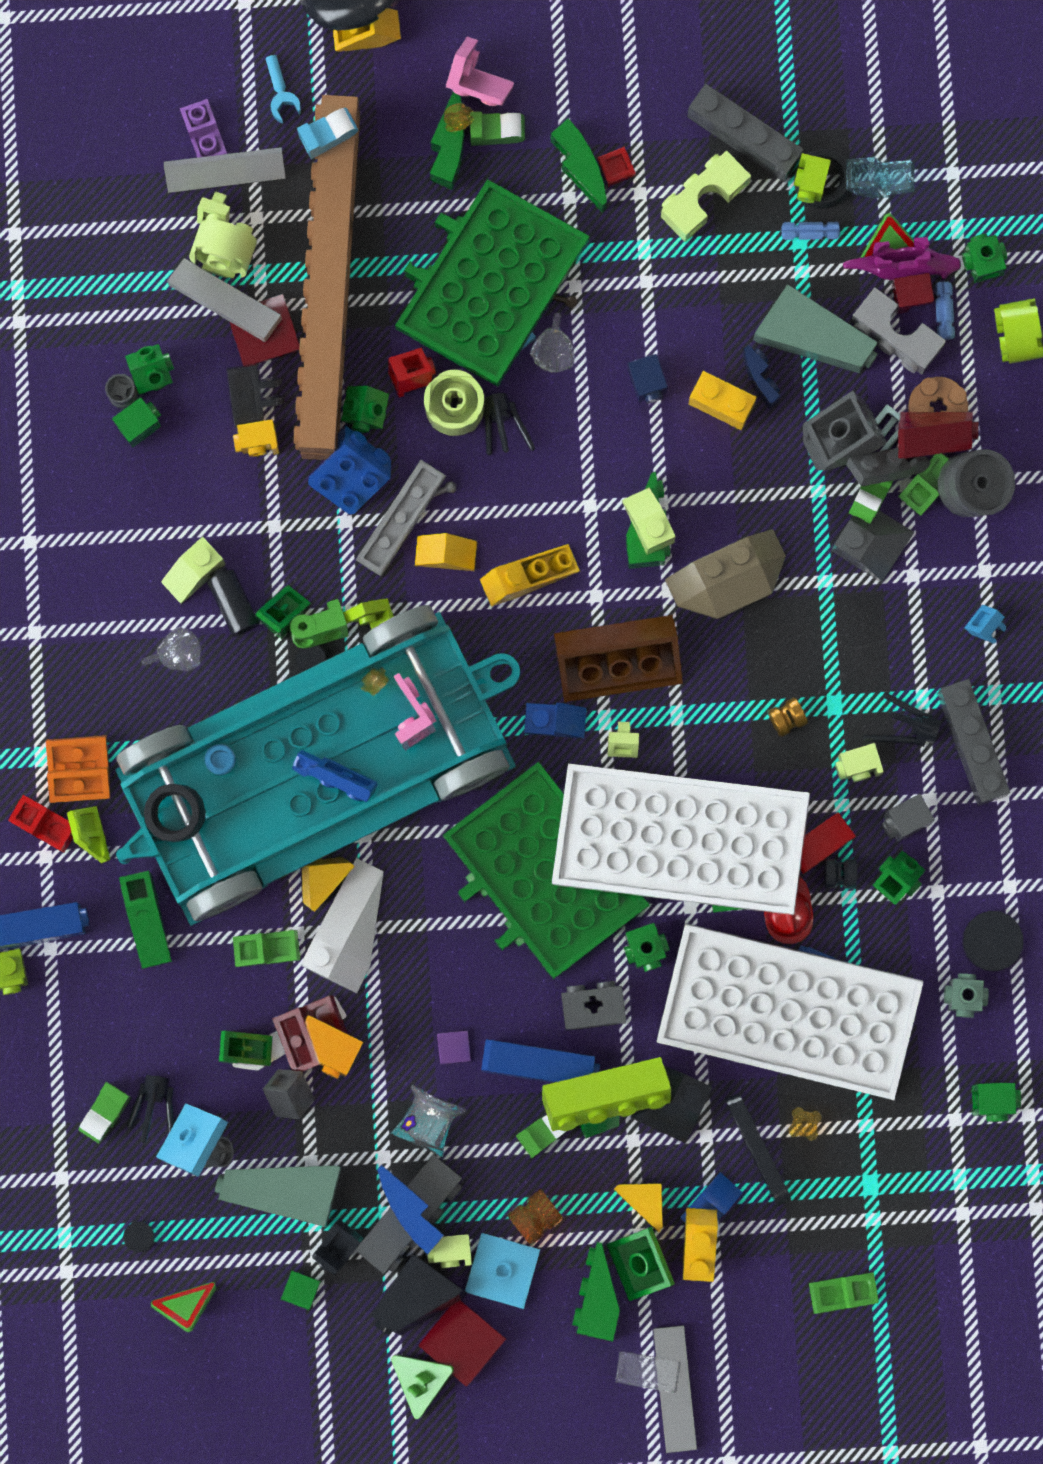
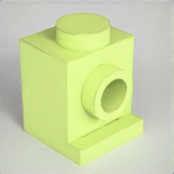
M875 743L840 753L838 756L839 762H835L840 780L852 778L853 782H858L870 778V772L874 771L875 777L882 775L884 772Z
M469 1234L443 1237L432 1251L427 1254L428 1263L441 1262V1268L460 1266L459 1260H465L466 1266L472 1265Z

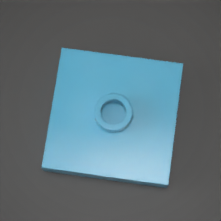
M185 1103L156 1157L163 1162L198 1177L228 1122Z
M481 1233L465 1291L469 1294L524 1309L540 1249Z

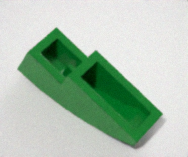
M454 92L431 140V150L439 154L430 172L432 182L453 190L459 173L464 146V120L461 96Z
M568 118L551 133V143L567 158L562 163V171L603 213L607 208V199L599 166L582 134Z

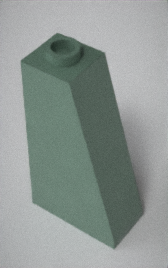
M788 284L756 330L753 338L757 343L856 373H860L864 366L869 369L878 355L874 351L878 342Z
M334 1165L229 1169L225 1171V1175L219 1174L215 1192L220 1193L218 1200L327 1227L342 1167Z

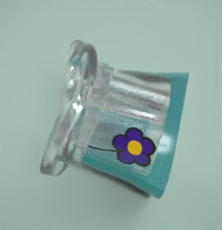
M412 1084L410 1090L415 1095L412 1100L413 1104L391 1134L443 1157L450 1124L456 1116L465 1115L467 1109L435 1098Z

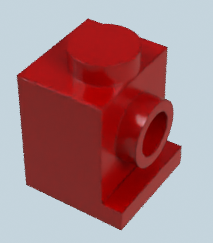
M422 347L388 358V375L399 398L403 397L405 392L427 386L432 381V375L436 374L433 360L431 357L426 358Z

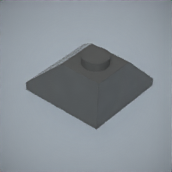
M878 510L871 524L857 516H852L831 551L882 583L914 532Z

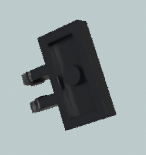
M256 364L226 368L234 428L241 424L264 421L262 407L285 403L284 396L273 395L261 399L260 389L281 386L282 378L259 380Z

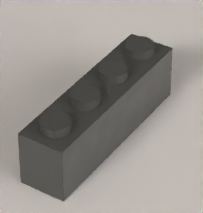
M707 84L703 86L688 108L687 117L784 183L800 162L804 149Z
M969 679L941 688L937 696L977 806L1006 797L1010 794V790Z
M435 1155L431 1157L407 1186L429 1205L422 1216L431 1224L442 1214L443 1210L439 1207L445 1199L448 1198L452 1201L463 1188L459 1184L462 1178ZM390 1207L355 1251L383 1274L388 1269L393 1273L404 1260L400 1255L407 1246L413 1249L416 1243L402 1227Z

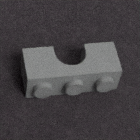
M874 287L853 314L851 322L855 324L853 327L878 342L877 346L886 354L891 355L893 353L902 360L901 364L912 373L917 371L922 375L942 350L946 340L923 323L911 335L896 333L891 327L890 319L895 314L898 304Z

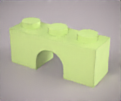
M728 151L724 152L721 156L715 154L705 164L707 169L699 176L696 173L693 174L684 183L685 189L678 195L675 193L671 194L662 203L661 218L684 242L707 223L708 215L698 204V199L703 194L709 192L717 193L729 203L750 184L751 175Z

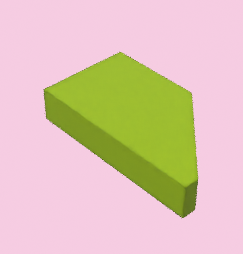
M97 806L67 812L74 842L100 863L111 860Z

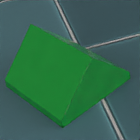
M652 1226L607 1244L629 1301L675 1284Z

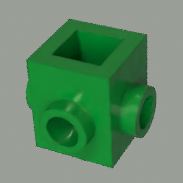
M980 234L972 237L966 245L965 253H962V260L966 271L971 270L974 283L1003 276L1007 269L1004 261L1007 260L1004 243H999L996 235L988 237L987 234Z
M159 344L143 347L137 352L125 356L139 395L151 390H160L166 385L173 383L169 371L175 370L169 353L162 354Z
M348 386L341 421L352 425V430L362 433H369L370 429H382L389 394L370 386Z
M902 850L895 859L889 856L879 867L878 870L882 874L872 886L896 905L905 894L911 897L921 886L922 883L918 879L925 872V869Z
M654 923L625 933L628 946L623 948L629 964L635 963L636 969L643 967L645 972L662 966L661 961L666 959L665 952L670 950L664 933L658 935ZM644 944L651 946L652 952L648 954L642 952L641 946Z

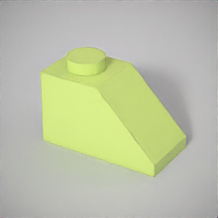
M650 488L622 500L647 555L675 542L676 536Z
M202 537L177 560L161 583L182 604L211 578L210 574L224 567L226 564L217 551Z

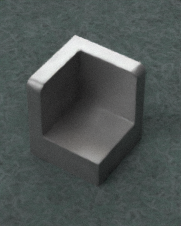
M278 1069L263 1088L264 1094L277 1117L300 1119L314 1101V1096L302 1071Z

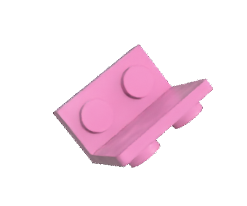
M467 36L455 53L446 87L453 89V92L457 95H471L479 98L486 105L502 106L512 91L514 82L474 69L480 51L476 50L478 40Z
M398 673L394 678L419 716L416 720L410 717L398 725L399 731L395 733L398 741L406 751L435 732L433 723L437 720L426 702L419 704L416 700L420 695L410 678L406 677L403 679Z

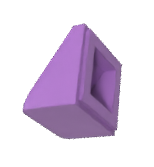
M468 1031L437 1034L441 1065L471 1061Z

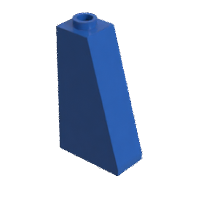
M75 902L0 915V951L86 934L85 927L90 926L87 909H81V904Z
M486 1039L481 1070L484 1073L555 1083L599 1072L600 1064L594 1063V1056Z

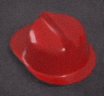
M800 876L794 915L764 911L768 932L775 940L783 944H795L802 941L809 935L813 927L810 892L806 882Z

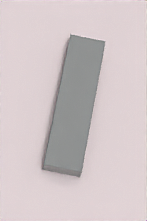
M282 147L164 162L168 193L286 178Z
M185 258L167 280L170 287L265 343L282 321L281 315Z
M420 460L356 558V561L382 577L442 485L446 475Z
M684 1325L654 1328L666 1453L697 1450Z

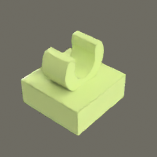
M215 192L212 200L202 197L198 205L197 223L200 224L203 220H206L209 214L220 216L225 222L229 223L230 206L224 203L227 195Z
M618 721V731L609 732L608 756L638 758L639 733H630V722Z

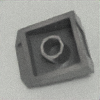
M851 391L803 424V442L816 470L826 471L846 465L849 457L870 454L886 445V439L872 411L854 391Z

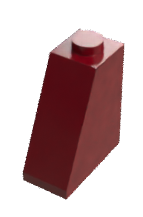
M900 412L898 458L971 450L973 440H978L979 422H973V412Z

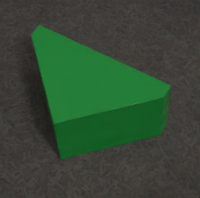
M287 585L261 607L255 615L260 623L280 639H283L290 630V623L293 618L302 615L311 603Z
M221 1031L219 1062L270 1066L273 1036Z

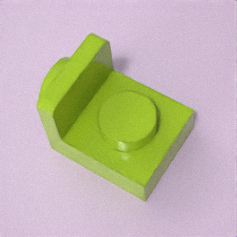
M388 598L363 602L343 612L347 624L359 622L360 626L370 624L371 630L394 617Z
M16 949L1 952L0 991L3 990V995L21 992V986L28 985L22 950Z

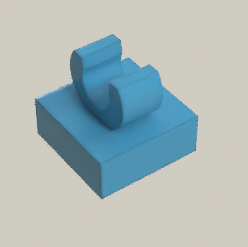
M982 605L964 628L971 635L995 644L997 640L992 637V633L996 628L1001 631L1006 630L1005 624L1002 623L1005 617L998 610Z

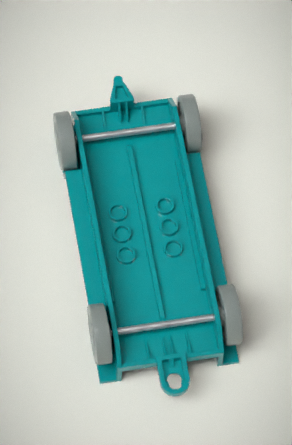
M423 605L394 616L370 630L363 637L365 644L361 643L192 725L188 729L183 725H176L156 732L127 747L116 758L120 767L115 769L121 781L120 785L141 827L123 848L117 850L116 857L122 864H128L131 859L155 857L190 926L231 909L255 896L273 881L433 803L461 796L515 768L516 765L507 749V743L486 700L512 688L518 682L520 668L517 661L508 654L500 653L469 667L440 611L434 614L431 606ZM509 665L512 669L510 677L501 683L491 679L490 671L494 666ZM398 673L403 679L406 677L410 678L420 695L416 700L419 704L426 702L437 720L433 723L435 732L406 751L398 741L395 733L399 731L398 725L410 717L416 720L419 716L394 678ZM216 744L230 747L236 757L235 767L226 775L213 774L205 764L207 750ZM301 750L320 759L326 757L376 781L378 784L377 789L367 802L353 800L346 795V792L336 787H326L319 782V779L309 775L303 777L294 771L292 766L295 758ZM167 784L187 785L196 790L203 799L206 810L205 822L200 831L191 839L181 842L163 841L153 835L147 827L144 818L145 803L150 794L158 787ZM171 795L161 801L158 807V818L163 827L171 831H178L186 827L191 820L192 809L186 798L180 795Z

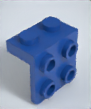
M345 426L338 433L337 449L309 476L308 484L346 513L354 514L391 478V459L384 450L376 449L368 443L360 432L352 431Z

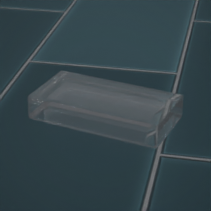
M620 1351L615 1382L676 1393L681 1361Z

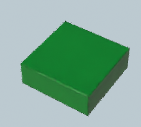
M292 1270L281 1300L310 1310L321 1281Z

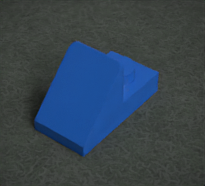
M558 702L556 705L526 703L524 734L584 739L586 708Z
M719 1172L688 1208L717 1210V1219L719 1221L743 1192ZM686 1211L680 1217L684 1222H686Z

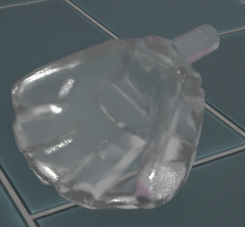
M554 313L552 328L546 329L538 337L531 349V357L534 358L535 364L544 371L557 373L571 369L574 364L573 344L570 338L559 330L560 313Z
M177 627L169 632L160 642L156 654L142 658L141 661L143 666L160 660L163 665L175 671L194 670L200 665V643L192 631Z

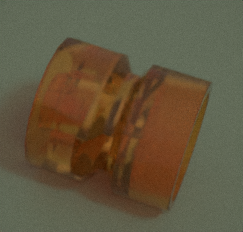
M541 1188L527 1198L526 1206L519 1205L507 1214L530 1246L544 1236V1229L552 1230L564 1220Z

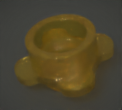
M462 103L454 104L447 108L444 112V121L447 123L446 130L448 132L460 131L474 121L473 116H470L472 109Z
M382 667L378 670L375 668L370 670L362 679L364 685L361 687V690L364 692L368 691L372 696L377 694L389 681V678L385 675L386 670Z
M801 1107L795 1108L792 1111V1125L788 1128L789 1134L792 1137L804 1136L809 1141L815 1140L818 1137L817 1125L822 1119L821 1114L818 1111L806 1112ZM803 1121H807V1127L802 1126Z

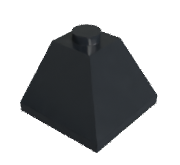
M664 1066L671 1086V1102L659 1109L647 1108L636 1111L630 1118L686 1144L712 1087Z

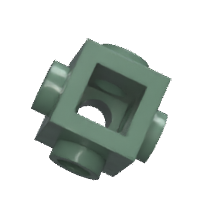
M958 974V979L950 980L949 985H945L944 1003L948 1004V1011H955L956 1017L974 1018V1013L981 1012L982 1006L988 1005V988H983L984 981L976 980L975 974ZM965 989H969L973 993V998L970 1001L965 1000L962 996Z

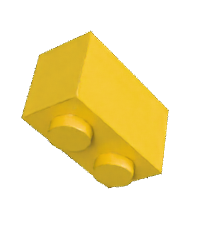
M703 371L690 395L689 405L742 430L757 397Z
M686 1208L683 1280L714 1282L718 1230L717 1210Z

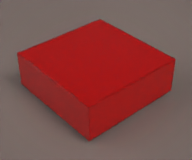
M625 146L597 157L608 187L636 176Z

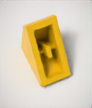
M448 533L417 536L415 566L474 571L477 541Z
M339 857L318 859L302 867L303 903L315 912L355 866L345 858Z
M661 1184L617 1185L613 1189L657 1232L663 1228Z

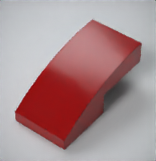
M25 795L21 797L8 819L12 824L65 853L73 839L67 819Z
M839 812L805 835L800 868L803 874L856 837Z

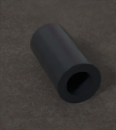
M223 567L210 574L211 579L207 584L232 636L236 637L256 628L260 623L235 571L227 570L226 567Z

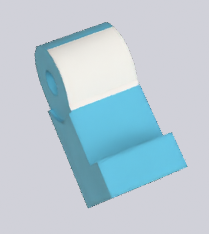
M341 108L327 117H323L311 124L306 123L297 128L299 138L310 159L346 141L359 130L347 108Z

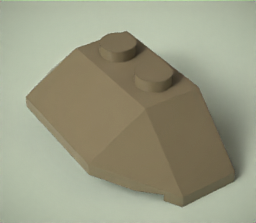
M772 529L745 537L704 556L665 579V582L677 607L720 619L772 595L786 555Z

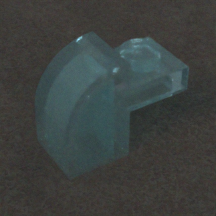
M875 157L846 160V189L855 195L869 198H890V194L914 192L915 163L911 160L882 163Z

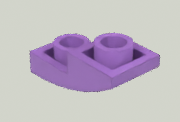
M208 99L180 108L197 158L227 154Z

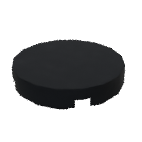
M987 911L978 914L967 924L963 932L962 946L966 956L974 966L984 971L997 972L1010 967L1018 960L1023 949V934L1020 926L1011 916L999 911Z

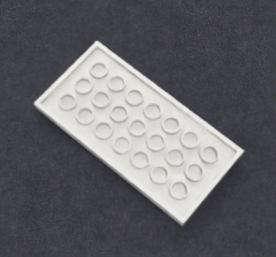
M568 764L552 884L794 915L810 793Z
M685 923L657 1043L894 1100L923 981Z

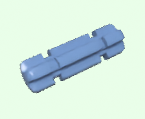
M784 222L781 227V235L784 240H794L795 237H798L799 240L822 239V237L838 239L840 225L838 222H827V224H823V222H799L798 225H795L794 222Z
M946 281L938 282L935 284V295H938V298L935 299L936 322L939 323L937 334L945 340H951L955 337V328L952 327V323H954L953 299L950 298L953 295L952 284Z

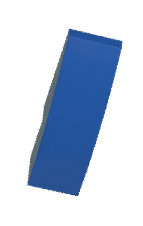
M381 1165L378 1169V1174L391 1209L413 1241L429 1254L444 1236L422 1216L429 1205Z

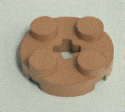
M925 378L912 391L908 401V412H934V408L930 406V403H934L937 400L943 401V405L946 406V411L941 410L940 412H968L967 394L958 383L949 378Z

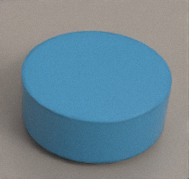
M216 744L207 750L205 764L213 774L226 775L235 767L236 757L230 747Z

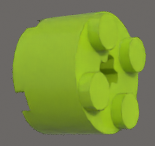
M1035 298L1001 304L999 308H995L997 333H1004L1003 337H999L1002 361H1009V364L1043 358L1042 332Z

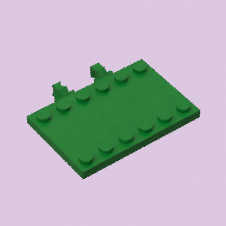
M487 179L464 217L457 216L454 220L440 213L436 219L435 228H442L446 231L448 243L434 265H429L426 270L422 267H414L411 261L408 263L404 270L405 277L415 282L413 288L417 292L399 318L395 328L498 387L588 244L590 237Z
M537 762L444 833L443 837L471 872L465 877L469 884L458 891V895L464 903L479 892L483 897L488 895L508 920L504 923L508 930L501 937L495 939L494 942L502 951L513 942L518 947L525 943L554 980L649 907V903L643 896L552 884L564 794L541 764Z

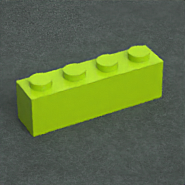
M658 1057L543 1085L542 1101L552 1132L557 1130L569 1131L578 1125L586 1123L598 1124L607 1118L619 1115L626 1117L634 1114L636 1111L647 1108L659 1109L671 1102V1086L662 1059Z

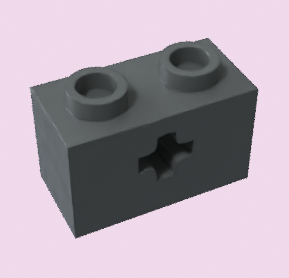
M918 794L888 810L883 816L884 822L882 826L889 839L895 838L898 843L930 826L935 819L922 795Z
M615 981L597 983V989L585 990V985L566 987V993H561L566 1031L626 1024L622 986H615ZM591 997H595L596 1002H602V1007H598L595 1014H592L589 1008L585 1009L584 1004L589 1003Z

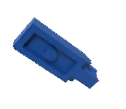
M303 750L297 754L292 769L303 777L313 776L319 779L322 785L329 788L336 787L346 792L348 797L356 801L367 802L373 796L378 786L376 781L326 757L320 759Z

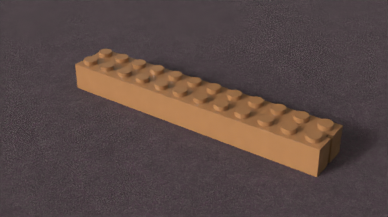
M322 95L321 104H316L315 121L327 117L336 110L347 108L359 129L360 108L358 97ZM359 130L351 138L315 157V159H318L317 162H312L311 180H313V188H316V191H310L309 209H311V217H314V221L308 220L307 238H309V246H312V250H306L305 267L307 268V275H310V279H304L303 296L305 297V304H308V308H302L301 325L303 326V333H306V338H300L299 354L301 362H304V367H298L297 382L299 391H302V397H296L297 420L300 421V426L294 427V444L296 450H300L302 459L326 460L337 449L338 433L340 432Z

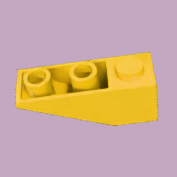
M569 544L495 567L483 576L480 582L492 607L526 595L578 573L580 570Z

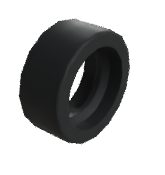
M819 149L811 151L808 155L831 160L830 164L839 172L840 183L836 191L822 196L820 202L814 201V203L806 204L819 209L834 207L844 199L849 190L851 182L849 164L842 155L833 150ZM798 164V166L796 167L795 178H796V174H797L798 168L804 169V168H802V167H799V164ZM795 186V190L798 195L799 187Z
M167 784L158 787L150 794L145 803L144 818L147 827L156 837L163 841L181 842L191 839L200 831L205 822L206 810L203 799L196 790L187 785ZM180 795L186 798L191 805V820L181 830H168L159 821L158 807L167 796Z

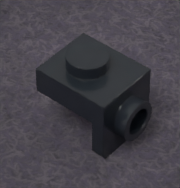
M339 1220L314 1252L312 1258L317 1261L323 1270L336 1275L364 1238L343 1221Z

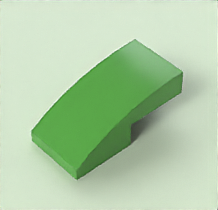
M943 453L935 454L930 460L931 464L926 471L917 474L898 496L920 516L940 496L938 493V477L941 468L949 459Z
M298 930L233 937L236 967L300 961Z
M874 1272L809 1283L814 1314L879 1303Z

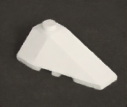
M356 858L353 864L355 867L344 880L301 963L302 967L355 993L358 992L371 965L384 873L382 870Z

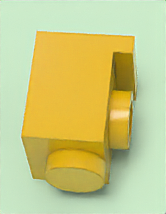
M273 419L237 425L238 434L233 435L236 452L248 453L250 457H257L267 454L266 450L271 449L273 455L279 454Z

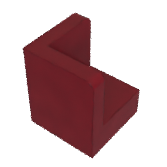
M929 273L894 278L891 286L894 302L898 304L896 314L907 313L912 306L933 303L934 296Z

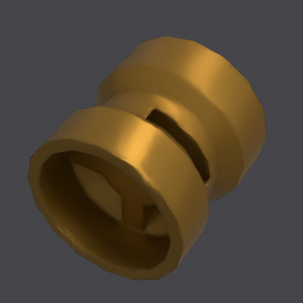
M795 697L787 700L784 706L780 708L774 707L767 711L780 737L789 734L790 729L794 727L801 728L808 724L804 711Z

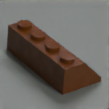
M673 615L554 633L564 702L683 684L678 636Z

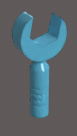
M271 55L266 58V63L274 90L278 93L271 101V111L273 117L278 122L283 123L278 113L283 105H294L299 115L301 106L299 99L293 93L285 92L286 86L277 55Z

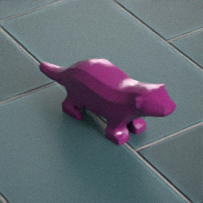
M919 237L914 239L915 247L894 249L889 248V241L877 242L873 248V255L845 261L843 268L868 271L886 280L925 273L939 275L942 279H946L951 273L961 268V261L954 256L941 254L928 248V237Z

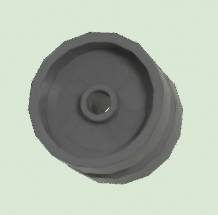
M990 449L963 452L949 458L941 468L938 477V493L943 504L953 514L963 518L993 515L1003 510L1011 501L1015 490V475L1010 463L1001 454Z

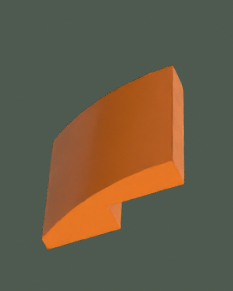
M107 735L47 739L45 741L50 803L110 799Z

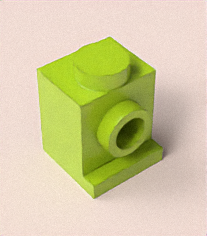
M804 153L801 154L799 167L804 169L798 168L794 186L799 187L797 195L799 201L805 203L821 201L831 160Z

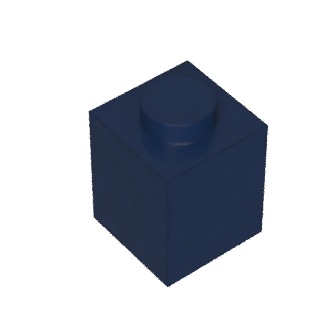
M657 354L629 362L627 370L638 403L646 401L647 404L663 399V394L667 393L668 387Z

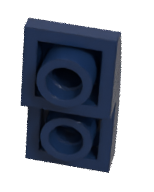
M747 345L743 352L747 374L761 400L771 409L779 402L780 395L778 392L780 389L769 377L766 380L763 378L769 368L766 364L768 362L767 357L760 349L756 348L753 350L750 345Z

